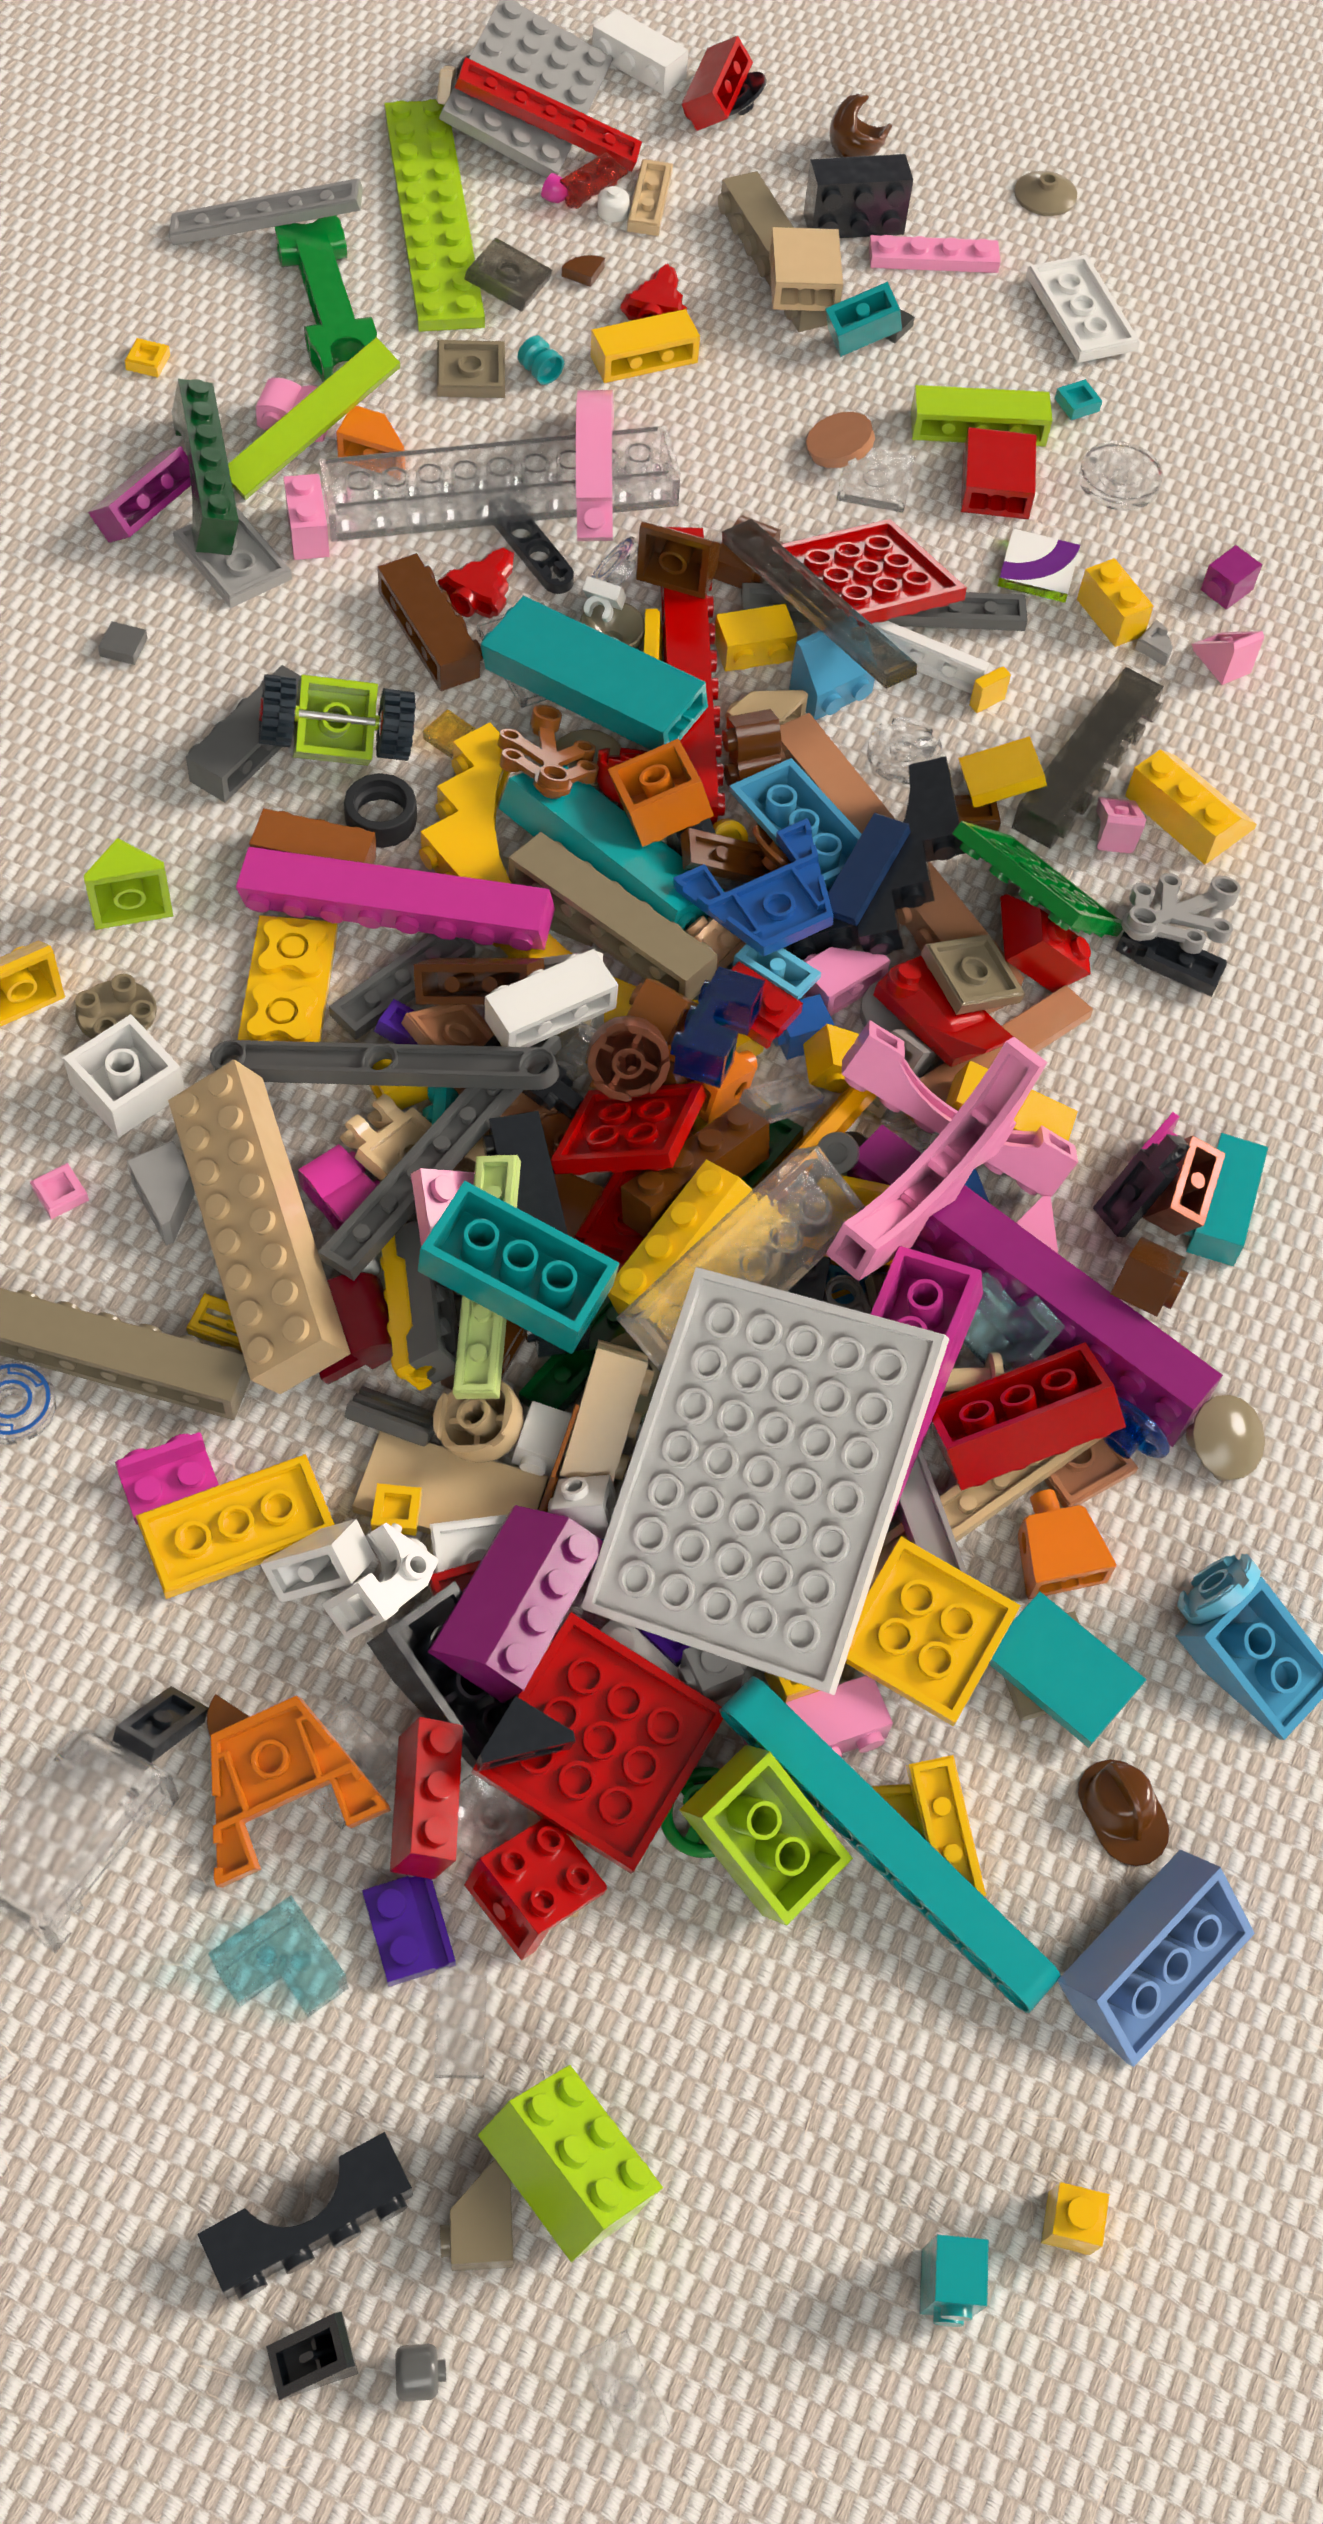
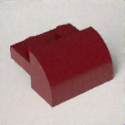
M361 1272L354 1281L345 1275L327 1280L350 1351L348 1356L318 1372L321 1380L328 1385L364 1365L373 1370L390 1361L393 1356L392 1341L387 1329L389 1313L388 1305L384 1298V1288L381 1280L371 1273Z

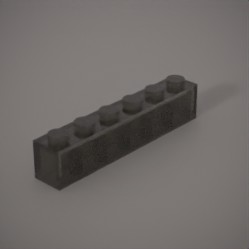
M1125 667L1045 769L1044 774L1047 786L1027 792L1020 801L1012 829L1049 849L1052 848L1059 837L1065 839L1075 823L1074 817L1077 813L1083 815L1090 806L1093 792L1095 790L1101 792L1107 784L1112 767L1118 769L1122 765L1129 751L1128 746L1130 744L1136 746L1145 732V724L1148 721L1153 723L1163 707V703L1159 702L1164 686Z

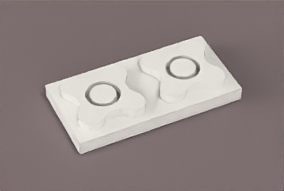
M1087 255L1028 266L1026 277L1078 363L1138 350L1140 343L1138 337Z

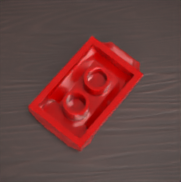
M922 955L895 965L876 984L873 996L950 1067L1000 1048L1007 1040L1014 1037L985 1010L956 1015Z

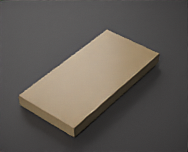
M380 1431L352 1509L353 1513L372 1518L377 1483L422 1488V1498L417 1531L430 1534V1524L509 1514L515 1505L539 1510L548 1484V1476L535 1475L522 1471L520 1468L495 1461L485 1463L468 1462L457 1457L445 1447L431 1443L423 1447Z

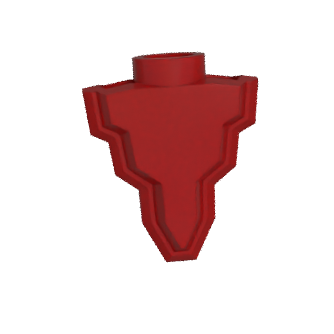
M668 263L651 274L648 281L638 285L632 293L626 294L621 303L620 310L626 315L628 320L633 321L679 310H687V307L682 304L683 295L677 290L679 280L675 268L670 267Z
M502 547L487 554L481 561H471L460 569L449 570L438 580L439 587L447 592L451 605L458 614L464 617H471L477 613L489 619H492L493 616H499L507 604L505 594L509 590V584L506 579L513 570L514 552Z

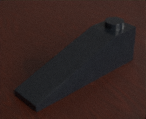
M454 1581L367 1642V1644L392 1681L426 1718L463 1725L461 1756L473 1768L509 1705L501 1703L428 1653L433 1641L462 1594L461 1589Z

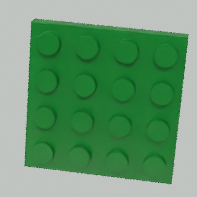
M961 821L952 833L962 841L959 848L975 860L981 858L990 863V873L1004 883L1008 884L1011 881L1019 886L1021 889L1018 894L1033 906L1037 907L1040 904L1050 910L1051 913L1048 915V918L1062 929L1068 930L1071 928L1077 933L1082 930L1088 935L1094 933L1101 938L1104 935L1118 937L1123 931L1121 920L1015 837Z

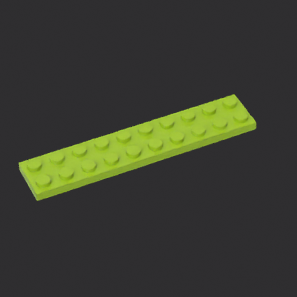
M437 99L408 102L399 100L384 103L419 332L485 328V314L452 126L439 119L445 105L438 104Z

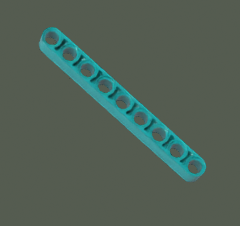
M751 1676L719 1709L726 1723L749 1746L770 1751L814 1809L1011 2003L1023 2012L1030 2014L1061 1977L1057 1968L771 1688L760 1679Z

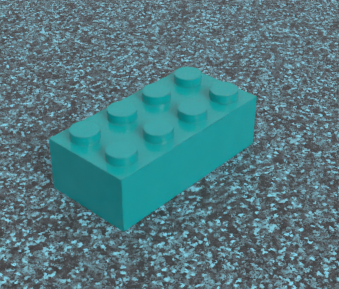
M464 1180L421 1246L418 1272L572 1354L613 1287L619 1262Z

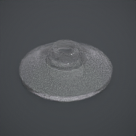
M474 1774L469 1775L460 1782L457 1848L474 1861L478 1862L480 1857L540 1821L539 1815ZM485 1814L495 1815L498 1818L499 1826L496 1828L486 1827L482 1817Z

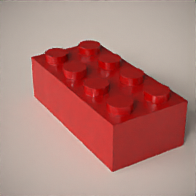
M1086 1342L941 1398L930 1424L937 1445L961 1491L970 1487L981 1486L988 1482V1480L1011 1471L1022 1470L1032 1463L1053 1455L1063 1454L1073 1447L1094 1439L1107 1437L1112 1432L1126 1427L1114 1385Z

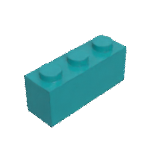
M1221 1133L1214 1148L1225 1153V1157L1204 1226L1183 1234L1190 1236L1186 1252L1234 1267L1245 1245L1268 1147Z

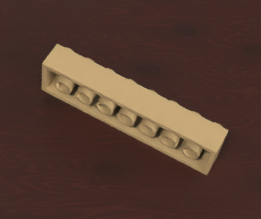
M233 1059L169 1099L168 1103L250 1380L278 1394H282L348 1356L350 1351L263 1078Z

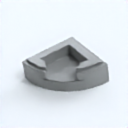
M1155 620L1138 639L1135 649L1166 666L1173 649L1170 638L1167 635V628Z

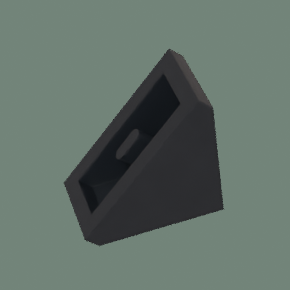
M515 1696L476 1762L478 1772L569 1750L576 1741L574 1732Z
M342 2311L333 2313L266 2346L279 2400L287 2399L359 2374Z

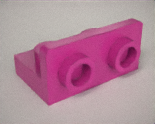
M200 1432L192 1435H176L170 1438L166 1444L151 1449L141 1448L133 1450L115 1462L136 1525H138L136 1515L219 1485Z

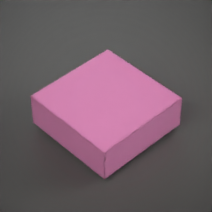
M68 1163L30 1181L32 1190L51 1219L89 1201L87 1192Z

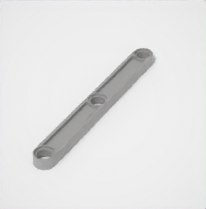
M838 1275L827 1282L823 1302L871 1314L863 1288L856 1279L847 1275ZM837 1289H845L852 1293L854 1300L849 1304H840L832 1298L831 1293ZM920 1448L896 1508L907 1540L968 1575L922 1448Z

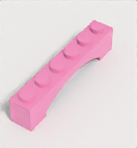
M869 1020L842 1059V1075L845 1076L846 1082L858 1091L864 1092L868 1090L879 1097L880 1102L889 1110L896 1113L903 1111L913 1117L914 1122L924 1131L931 1134L936 1131L940 1134L958 1111L932 1093L915 1075L904 1058V1041ZM1041 1125L1037 1131L1012 1130L1000 1152L983 1164L995 1174L1002 1175L1005 1173L1016 1180L1018 1186L1030 1195L1035 1196L1038 1193L1041 1196L1052 1197L1076 1166L1078 1159L1075 1145Z

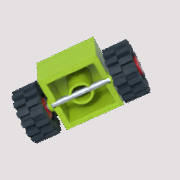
M264 674L259 707V744L290 748L294 728L293 723L295 721L292 758L368 766L373 758L374 732L377 731V758L408 761L414 735L415 693L383 688L378 715H376L377 683L301 675L298 681L296 702V678Z

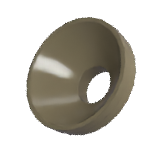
M624 603L622 610L613 608V617L608 623L602 619V614L605 610V607L602 605H598L593 609L591 617L586 616L585 612L581 615L579 622L610 637H615L635 649H638L643 642L645 620L642 614L630 604Z

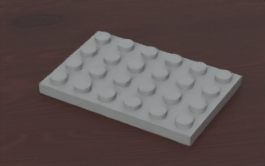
M499 0L469 59L587 115L613 57L579 39L573 33L551 23L545 17L539 16L521 6L517 1ZM455 86L439 117L445 123L546 179L551 173L559 174L573 145L538 127L529 125L517 117L500 111L477 98L468 96L456 89Z

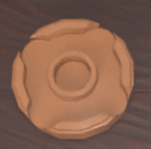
M840 412L827 416L816 423L808 433L806 444L809 455L814 463L825 468H842L849 465V460L856 458L858 461L864 458L873 447L875 435L871 421L864 414Z

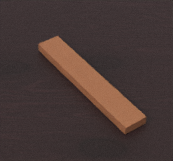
M1065 985L1002 1025V1027L1033 1052L1037 1053L1091 1018L1093 1008ZM1002 1047L953 1067L944 1062L919 1079L932 1093L943 1102H946L954 1076L969 1061L989 1069ZM904 1113L912 1122H914L913 1117Z

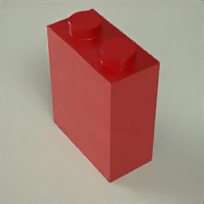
M968 427L963 451L961 512L1029 519L1036 491V434Z

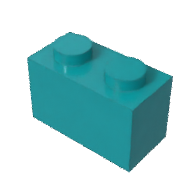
M888 281L825 308L828 330L840 357L902 331L901 310Z
M937 2234L922 2249L919 2314L933 2315V2324L962 2327L964 2326V2321L973 2320L976 2314L987 2307L989 2239Z

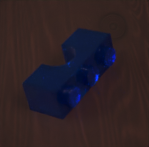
M719 966L712 980L704 981L699 994L698 1006L691 1005L685 1020L684 1032L677 1031L671 1045L670 1054L676 1056L674 1074L721 1088L734 1062L738 1033L748 1035L760 1012L765 980Z

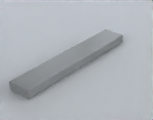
M351 179L176 212L171 216L169 238L172 245H178L361 211L363 187L360 179Z

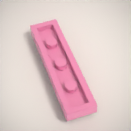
M870 235V268L999 272L1000 254L998 240Z

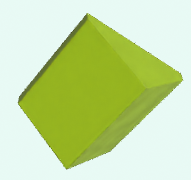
M119 838L109 846L83 875L95 930L174 917L164 862Z

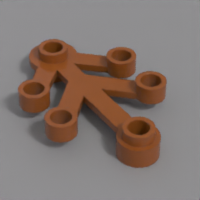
M537 705L533 708L530 725L532 732L539 736L540 748L522 737V734L517 730L502 729L497 743L498 747L503 750L499 763L500 767L508 772H524L534 779L533 784L543 796L551 799L568 795L574 782L595 783L599 771L598 765L593 762L596 751L595 745L589 741L578 740L574 742L573 746L557 752L554 733L559 731L562 713L549 705ZM524 754L542 765V767L524 758ZM573 761H577V765L575 767H572L570 769H565L564 767H562L563 765H566Z

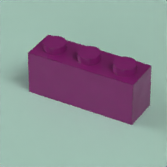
M181 446L158 453L88 511V514L108 543L131 537L191 486L187 454Z

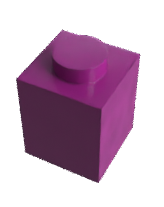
M1235 545L1209 564L1200 590L1227 610L1254 589L1263 564Z

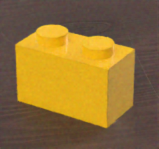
M1115 558L1085 569L1077 601L1114 647L1140 638L1147 629L1154 605Z
M786 603L716 614L715 646L725 672L770 664H781L794 660L798 635Z

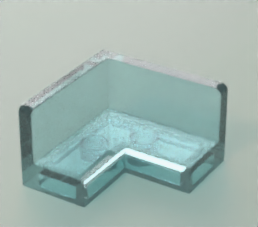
M986 1273L982 1275L983 1295L963 1343L984 1365L989 1352H999L1004 1372L1036 1361L1066 1326L1037 1295L1016 1304L995 1280Z
M291 1895L208 1954L214 1970L239 2007L279 1979H282L306 2016L310 2017L349 1989L346 1974Z

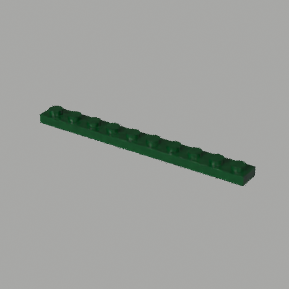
M771 1108L763 1116L764 1119L769 1121V1158L741 1178L754 1191L759 1188L804 1136V1127ZM607 1295L590 1323L589 1349L574 1351L572 1354L552 1355L519 1392L520 1402L529 1408L532 1401L565 1411L585 1388L598 1339L611 1342L621 1334L635 1331L638 1325L619 1315Z

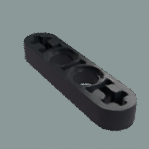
M503 493L490 497L487 502V516L541 585L548 592L554 594H562L571 590L574 583L572 567L517 499L512 495ZM502 509H509V520L507 514ZM517 529H524L530 535L518 538L512 532ZM534 552H544L549 557L545 560L537 561L532 559L530 555ZM552 566L553 572L557 577H564L563 581H560L558 578L552 579V571L550 569Z

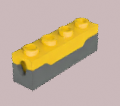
M415 1219L402 1226L382 1248L380 1264L384 1271L386 1285L384 1298L388 1305L389 1313L387 1329L391 1337L393 1350L391 1365L399 1378L407 1380L421 1391L431 1386L432 1383L435 1384L455 1374L459 1333L453 1290L418 1272L421 1241L418 1221Z

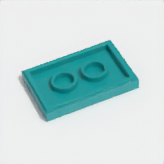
M1039 1592L1011 1623L989 1662L992 1668L1087 1748H1090L1147 1680L1042 1592Z

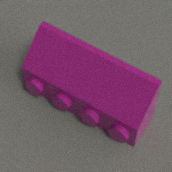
M518 1505L513 1506L433 1641L428 1653L501 1703L521 1693L526 1688L597 1560L603 1541L569 1517Z

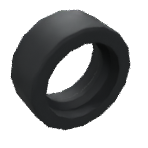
M377 773L358 779L346 791L344 799L346 826L359 827L366 831L375 832L376 847L378 848L398 845L407 840L416 827L417 801L414 790L406 781L389 774ZM380 799L392 801L403 808V812L399 816L383 822L370 821L362 817L358 810L366 803Z

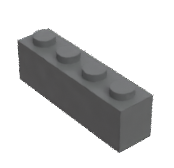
M281 665L272 675L296 678L295 701L297 702L298 681L301 676ZM263 680L260 686L248 698H243L238 703L236 709L225 720L219 721L214 726L212 732L199 744H195L186 756L189 781L224 803L282 748L259 744V707ZM294 721V723H293V727H294V728H293L292 737L294 736L295 721Z

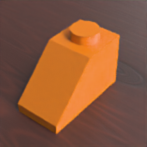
M355 406L346 414L336 432L338 459L403 478L405 474L404 445L384 413Z

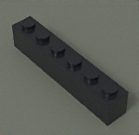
M539 1111L490 1118L489 1135L483 1136L485 1156L518 1155L521 1160L517 1208L568 1235ZM590 1325L574 1351L589 1349ZM524 1329L527 1343L535 1342L538 1358L569 1353Z

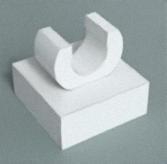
M587 576L582 589L588 598L584 604L586 616L591 617L593 609L598 605H602L605 607L602 619L607 623L613 617V608L622 610L627 597L622 587Z

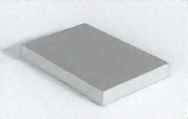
M238 508L239 523L231 555L195 552L191 529L192 524L173 532L174 542L230 608L292 580L291 569Z

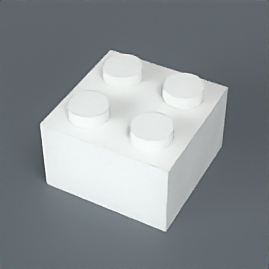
M131 1014L63 1057L70 1085L118 1138L168 1106L169 1099L185 1090L180 1066Z

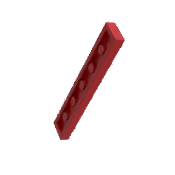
M465 57L455 85L456 89L500 111L517 117L529 125L538 127L559 139L578 146L588 153L599 156L618 167H622L630 172L633 171L642 141Z

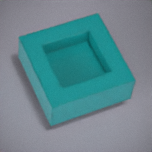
M1086 379L1057 388L1054 398L1070 420L1100 412L1102 405L1101 398Z

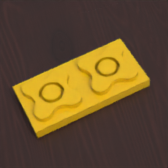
M259 915L237 1040L321 1042L337 941L338 923Z
M306 1454L136 1515L140 1531L166 1599L260 1565L265 1559L317 1530L335 1525Z

